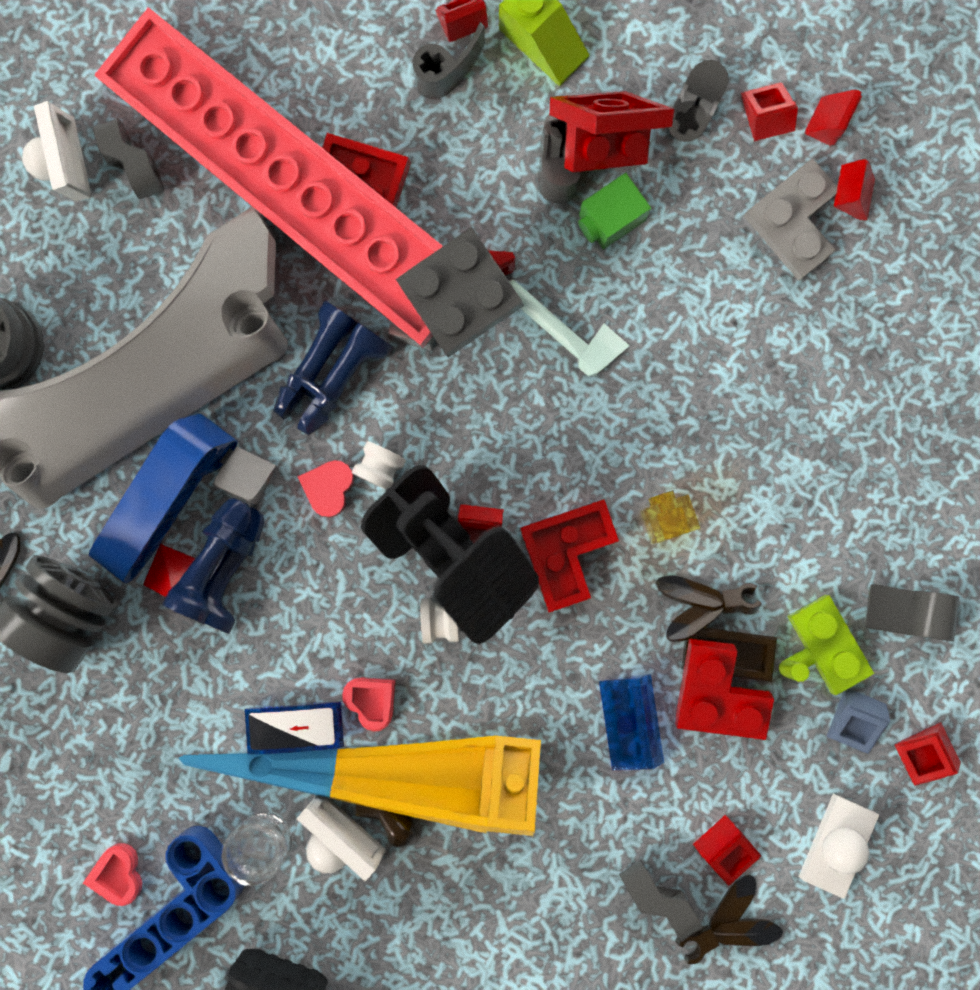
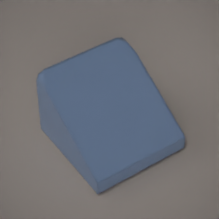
M851 689L843 691L827 737L869 754L890 723L887 704Z

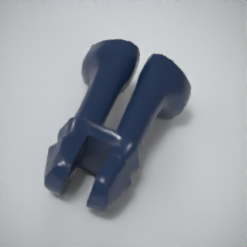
M326 300L318 312L320 328L301 364L293 374H289L286 386L280 387L273 409L284 420L298 406L304 394L313 399L297 425V429L307 435L312 434L329 420L328 414L338 407L337 402L357 369L369 358L385 359L394 348ZM351 333L343 351L321 385L315 383L316 377L339 342Z
M231 498L225 501L211 517L212 523L202 530V533L207 537L202 551L178 583L168 591L162 605L197 622L205 623L230 634L235 619L222 604V598L234 573L247 556L253 555L255 544L259 542L264 527V515L239 499Z

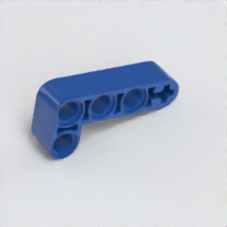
M196 414L174 421L156 442L93 543L89 556L124 584L132 581L153 556L203 476L221 468L223 465L220 462L229 449L235 450L238 441L203 414Z
M192 826L184 830L169 844L165 854L166 863L169 870L184 889L115 944L91 966L85 974L83 990L132 989L231 907L243 891L245 876L239 865L211 830L203 826ZM185 841L193 842L199 846L201 859L195 860L186 854L184 850ZM212 878L223 879L229 886L230 894L220 895L214 891ZM176 908H183L189 911L193 918V924L182 923L176 915ZM140 938L150 939L156 947V953H149L144 950ZM122 962L126 969L119 977L110 980L107 974L112 972Z

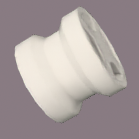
M367 441L363 448L365 456L361 463L354 466L351 473L387 490L394 484L393 477L397 470L404 467L406 459Z
M430 598L421 599L420 616L423 644L433 643L437 638H446L449 642H459V627L437 602Z

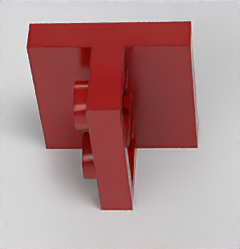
M626 91L550 97L549 115L567 123L564 168L571 172H582L648 164L651 129L672 127L674 108Z

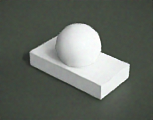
M48 101L35 105L34 109L41 137H35L25 145L22 152V162L25 169L36 179L50 181L53 191L74 201L91 198L74 117Z
M833 793L799 877L807 883L845 899L855 873L862 871L868 863L869 848L867 844L879 814Z
M316 795L297 817V820L312 833L306 848L307 860L313 869L322 874L335 873L348 865L366 881L377 869L386 853L385 848L330 798Z

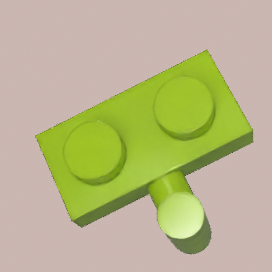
M824 595L787 616L805 648L779 664V672L782 676L803 682L809 677L810 671L808 667L815 664L831 694L838 695L875 674L830 595Z

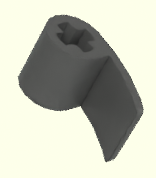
M481 22L467 48L456 61L444 47L437 44H427L418 49L412 61L415 84L420 94L429 99H440L461 83L471 71L485 45V27Z
M871 584L868 594L865 627L954 642L960 597L943 593L911 591Z

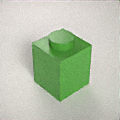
M624 173L582 202L579 212L581 219L578 221V224L587 240L591 243L597 240L604 250L644 223L651 207L627 173Z

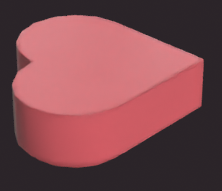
M334 460L298 476L312 508L323 517H335L344 510L346 506L345 493L351 489L354 483V474L351 473V468L342 461Z
M358 677L349 681L344 687L342 698L345 706L349 710L358 713L361 725L367 730L373 732L381 731L391 722L394 712L396 679Z
M118 843L111 846L102 854L83 884L116 906L130 904L140 895L142 890V879L136 872L138 865L136 850L126 843Z

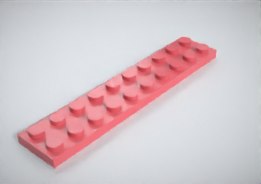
M148 7L94 76L424 348L433 335L396 281V278L443 246Z

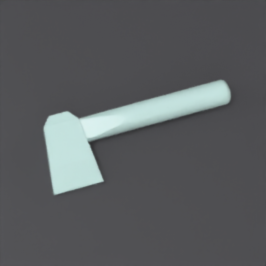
M509 280V283L524 304L520 309L578 359V368L587 376H597L630 346L605 323L588 345L515 280Z

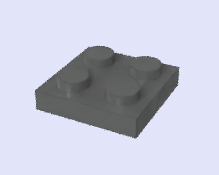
M472 227L396 278V281L447 357H450L524 306L522 300Z

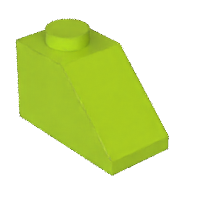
M503 0L499 4V30L559 87L589 58L585 45L563 5L558 0Z

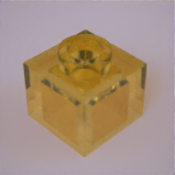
M674 490L648 498L651 507L640 511L651 544L701 529L689 494L676 498Z

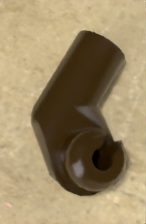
M356 804L355 816L379 819L388 835L387 840L392 846L405 847L410 843L415 831L411 816Z

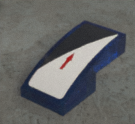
M341 701L308 702L295 705L260 706L245 709L247 754L291 753L344 747Z

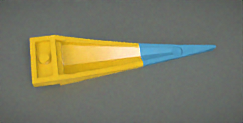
M495 735L376 747L268 753L183 755L179 757V760L186 766L477 832L487 833L489 831L533 836L535 832L541 740Z

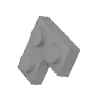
M813 158L744 214L745 219L798 281L836 251L809 219L810 216L834 198L837 191L836 184Z

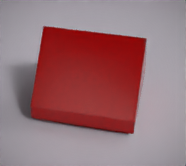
M452 0L435 9L449 43L475 33L480 22L485 28L488 27L487 10L484 0Z

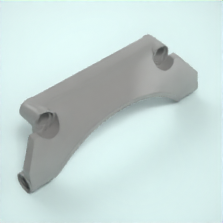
M250 207L209 233L190 268L171 294L142 324L111 348L60 376L37 384L0 391V476L7 487L31 506L37 509L47 508L62 496L164 432L174 421L189 416L284 355L288 347L287 338L264 306L265 302L274 297L276 237L259 211L254 207Z

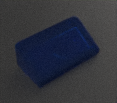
M651 674L599 681L612 771L654 769L663 764L664 757Z

